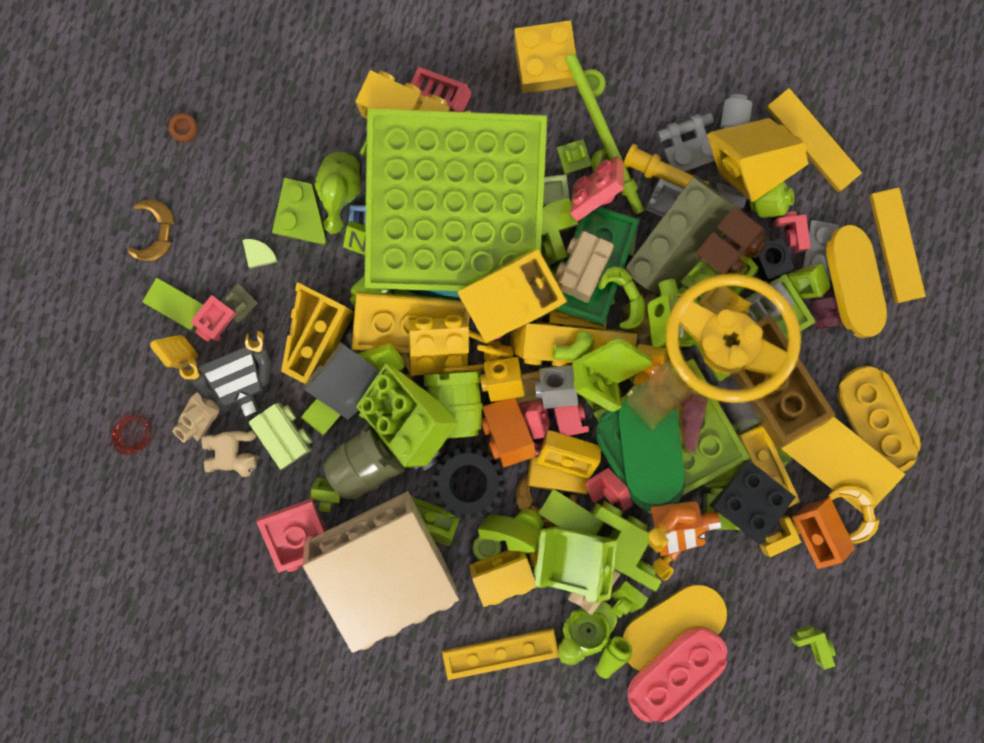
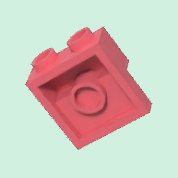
M312 498L257 519V524L278 573L285 570L292 572L303 566L304 542L328 531L324 520H321Z

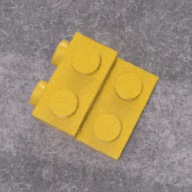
M448 315L445 318L418 317L415 320H408L411 376L445 374L443 372L444 368L468 366L469 327L466 316Z

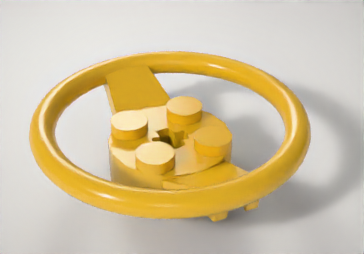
M721 274L696 283L678 299L667 322L666 346L675 370L694 390L719 401L746 402L771 393L789 377L800 353L801 334L794 310L786 298L773 286L748 275ZM722 286H741L761 293L778 308L785 320L788 330L787 352L763 340L761 327L746 314L722 310L717 315L694 303L693 300L708 290ZM679 325L699 343L705 363L714 371L730 374L747 369L772 375V377L756 387L744 390H726L704 382L689 369L681 355L678 344ZM733 338L738 346L732 345L731 348L725 346L726 341L723 339Z

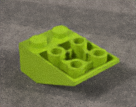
M385 363L356 405L357 409L404 467L427 466L458 424L441 402L389 363Z

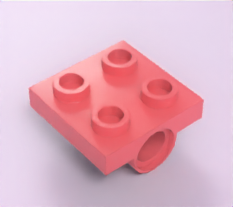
M618 155L610 161L609 159L604 160L597 166L594 173L588 177L582 176L574 183L570 214L576 221H579L600 205L610 203L615 198V195L624 189V163Z

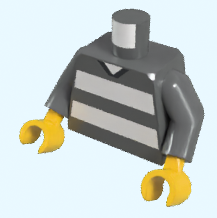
M257 331L259 341L250 340L249 334H247L245 339L246 347L200 366L201 371H197V363L192 358L188 359V362L193 368L185 370L179 365V371L183 378L190 379L203 395L215 403L223 404L224 406H232L238 403L243 416L247 417L260 411L254 396L266 391L265 385L270 380L272 361L266 347L263 345L264 335L261 331Z

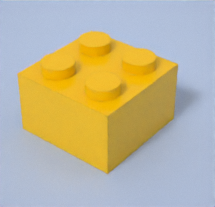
M571 20L514 29V44L522 94L577 86L565 60V57L576 54Z

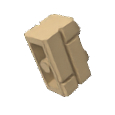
M585 231L581 232L579 239L573 237L567 249V254H570V258L567 264L561 262L554 279L559 280L557 285L561 292L589 303L600 276L612 254L614 245Z

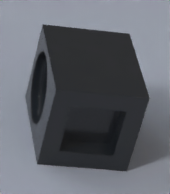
M772 236L766 237V240L763 242L766 244L763 251L756 258L752 257L753 262L758 266V274L762 281L772 279L795 269L782 237L773 240ZM766 251H771L775 254V264H770L766 261Z

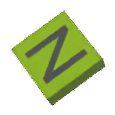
M350 220L346 228L343 248L365 255L366 226Z

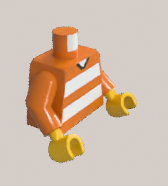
M695 501L651 507L654 529L650 532L648 543L656 552L660 551V555L664 556L663 559L659 558L653 564V569L657 571L656 574L663 581L669 579L674 571L669 563L671 561L675 562L681 551L704 545L706 543L705 531L721 528L717 511L701 514L698 502Z

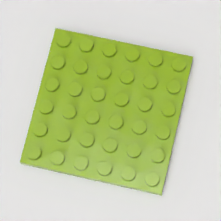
M367 109L365 288L459 291L532 249H538L541 253L547 116Z

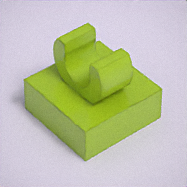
M584 139L556 148L564 175H570L592 167Z
M699 261L681 283L685 288L689 289L696 283L717 274L703 262ZM706 292L699 295L697 298L701 300Z
M317 477L311 488V498L313 500H320L319 511L330 513L334 502H340L341 496L336 493L326 478Z
M624 581L615 586L611 592V597L617 601L612 607L611 612L621 618L623 614L627 615L629 611L632 613L643 608L648 598L627 581Z

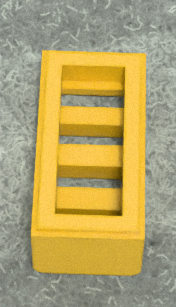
M183 335L157 339L150 343V347L166 367L179 368V365H181L184 369L189 365L188 359L196 360L199 356Z

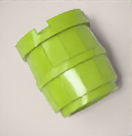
M481 371L424 375V387H427V393L441 402L458 422L448 438L479 435V430L482 429L483 403H481L479 388Z

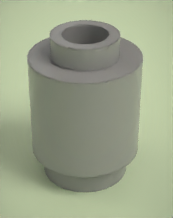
M732 94L729 99L724 100L721 120L722 129L750 123L753 103L747 100L748 97L746 95Z

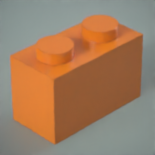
M516 398L501 400L483 407L482 429L485 436L491 435L493 442H490L489 446L494 459L500 458L503 468L536 457L533 440Z
M830 497L806 504L792 517L818 569L843 563L856 549Z

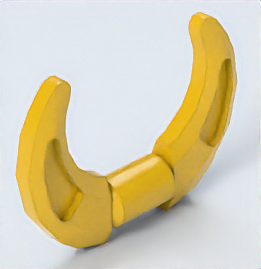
M844 485L837 487L828 495V498L830 497L831 500L847 497L861 505L864 520L861 521V524L855 531L848 533L853 544L867 541L876 533L879 525V519H876L873 504L876 501L868 490L858 485Z

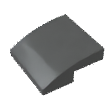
M340 343L324 366L318 365L303 386V389L348 420L358 411L356 405L380 371Z

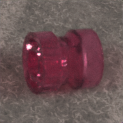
M836 297L810 302L812 311L816 313L817 317L815 320L816 330L843 325Z

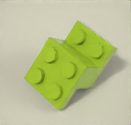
M604 501L603 505L596 502L591 513L596 518L614 527L608 537L617 540L614 568L648 588L657 591L662 582L656 576L657 571L651 565L640 560L649 544L650 533L646 531L648 525L631 515L627 519L621 516L623 511Z

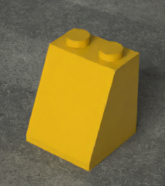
M770 118L707 134L719 175L751 202H754L809 164L806 155L808 148L803 139L793 136L784 125H778Z

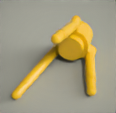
M469 330V337L485 343L480 334ZM497 340L485 343L488 346H477L478 350L484 352V360L486 362L513 358L514 356L512 347L502 345ZM484 364L444 368L443 372L485 371Z

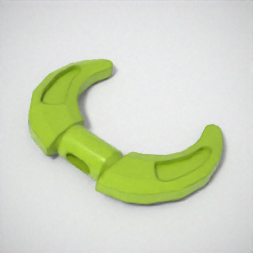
M612 267L601 274L598 287L603 289L610 281L620 286L623 285L625 292L632 301L630 302V316L627 321L620 323V327L632 329L640 325L644 319L645 302L642 294L640 295L633 280H631L633 277L623 268Z

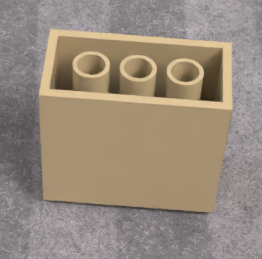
M409 491L304 542L303 567L352 653L360 649H368L376 641L386 636H394L402 628L412 623H421L428 615L439 610H447L455 602L459 601L453 575Z

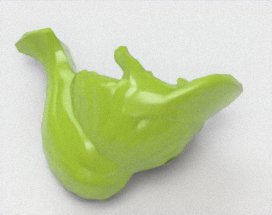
M335 152L326 156L316 176L315 189L328 213V217L323 221V225L330 235L341 231L344 226L341 219L342 208L351 203L361 192L360 164L355 156L347 152Z
M602 601L592 615L582 607L571 612L569 618L564 623V639L559 644L557 654L561 663L576 665L584 660L586 656L598 653L606 646L618 618L617 615L611 612L612 606L608 602Z

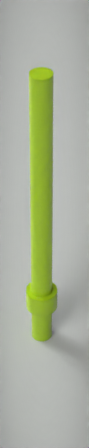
M576 54L565 57L609 159L612 160L618 155L622 160ZM624 164V189L621 193L623 196L626 195L634 215H637L645 210L636 191L638 190L634 178H630Z

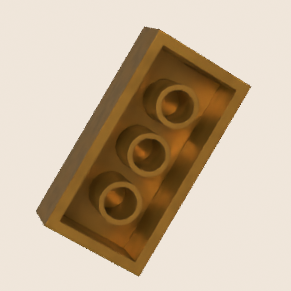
M771 315L756 323L762 329L763 340L787 352L788 341ZM733 338L725 340V346L731 348L732 345L738 346ZM799 357L789 377L777 389L761 398L747 401L777 450L826 424L836 415ZM747 369L730 373L740 390L756 387L772 377V375Z

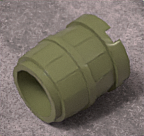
M371 425L365 427L359 435L351 440H346L338 449L328 456L324 464V472L330 485L336 493L347 500H356L371 491L377 490L381 484L389 478L398 476L405 469L401 468L403 464Z

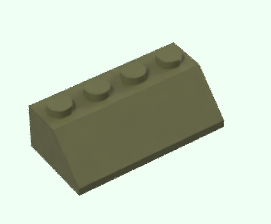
M694 175L624 269L629 272L633 277L632 279L658 295H661L658 284L668 279H675L679 290L682 286L681 281L701 261L696 254L698 249L713 232L720 237L723 232L717 228L734 207L739 210L741 208Z

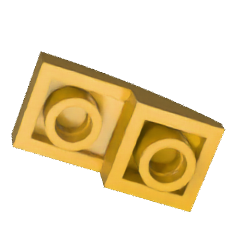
M530 458L527 486L587 494L588 491L585 483L589 480L588 478L536 463L537 458Z

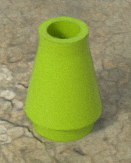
M614 637L608 640L600 661L595 668L600 677L604 679L610 678L614 672L630 661L632 647L628 641L621 637Z

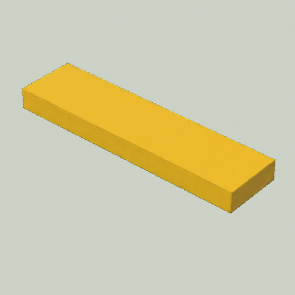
M790 88L766 107V110L779 125H784L790 134L803 139L808 148L806 151L808 159L838 193L862 174Z
M900 188L872 193L869 195L895 304L926 297Z
M548 628L442 650L447 679L451 680L558 658V647L554 628Z

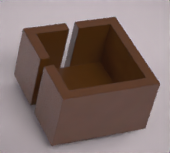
M734 207L717 227L724 233V236L720 238L713 232L696 252L701 262L717 275L743 274L747 269L745 266L746 262L751 256L756 258L766 246L763 243L766 240L763 228L738 208Z

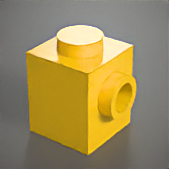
M518 357L484 362L485 374L480 375L483 392L488 391L491 402L525 397Z

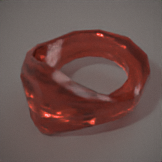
M125 416L114 426L111 433V442L115 450L121 455H133L142 451L150 442L152 433L150 424L141 416ZM130 422H139L145 429L143 439L132 447L125 445L122 442L124 427Z

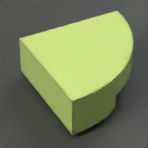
M254 239L243 240L249 268L278 262L275 253L264 243Z

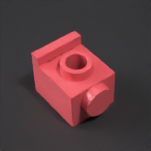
M582 403L577 406L553 408L558 433L570 436L589 431L588 426H582L581 421L585 420Z

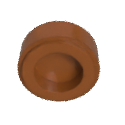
M186 113L176 114L171 118L168 125L171 136L181 143H188L194 140L199 130L196 120Z

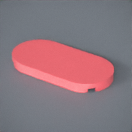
M696 627L689 629L678 636L632 679L628 688V702L635 715L641 720L652 723L651 721H659V723L668 721L717 679L726 667V653L728 654L727 646L721 637L708 628Z

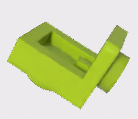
M805 626L799 628L797 634L790 636L791 641L798 647L810 644L816 664L824 670L835 666L833 656H836L835 649L830 639H826L824 632L813 626Z

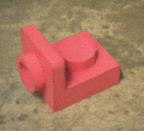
M796 211L787 212L784 216H779V218L772 222V228L789 226V230L786 231V242L788 247H792L793 253L805 252L811 248L806 214L797 216Z
M211 295L191 320V323L197 327L195 333L209 342L212 338L219 342L222 339L220 334L237 313Z
M543 400L519 403L518 406L528 430H531L533 439L545 437L551 426L548 410L543 407Z
M609 468L594 475L585 483L589 497L594 503L606 497L612 505L616 503L623 512L633 506L627 486Z

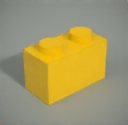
M507 550L469 565L472 580L483 607L499 604L504 599L517 594L528 593L531 589L536 588L535 577L527 556L520 551Z

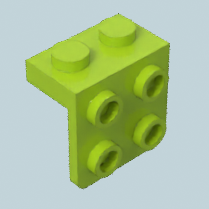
M622 339L611 340L600 348L586 353L583 357L572 362L574 388L578 394L614 412L622 408L618 383L653 365L652 358Z

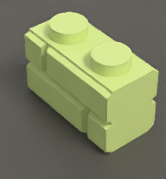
M276 403L250 420L249 424L281 470L313 450L309 445L313 441L304 428L299 430L294 423L297 417L288 405L283 406L282 403Z

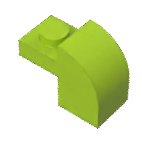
M570 198L551 202L543 208L541 255L546 260L547 266L557 264L568 257L560 234L578 225V221L570 214Z

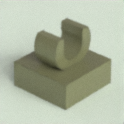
M239 283L220 300L237 313L233 319L239 324L260 305Z

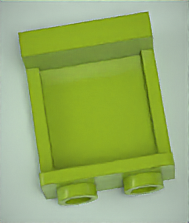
M560 527L542 529L538 538V561L534 570L536 577L535 587L543 588L549 586L585 595L586 601L594 603L611 599L617 540Z

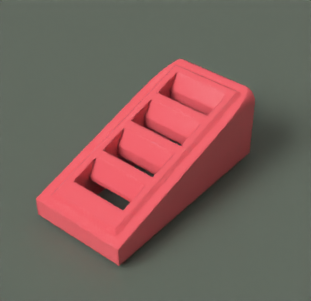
M418 67L410 84L420 89L425 77L428 78L429 81L424 91L420 93L422 96L431 98L432 94L430 93L435 82L439 83L434 95L441 98L445 88H449L444 100L447 102V106L450 107V112L464 111L472 94L467 84Z

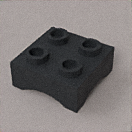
M744 460L728 484L709 506L732 522L755 542L761 543L796 496L750 460Z

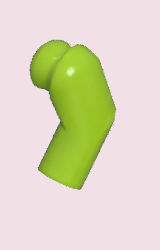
M588 331L579 332L576 336L577 341L571 346L553 345L552 358L575 361L583 357L593 348L594 341L592 340L591 333Z

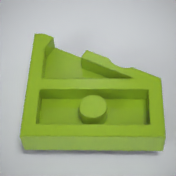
M284 178L272 233L326 245L327 239L313 185Z

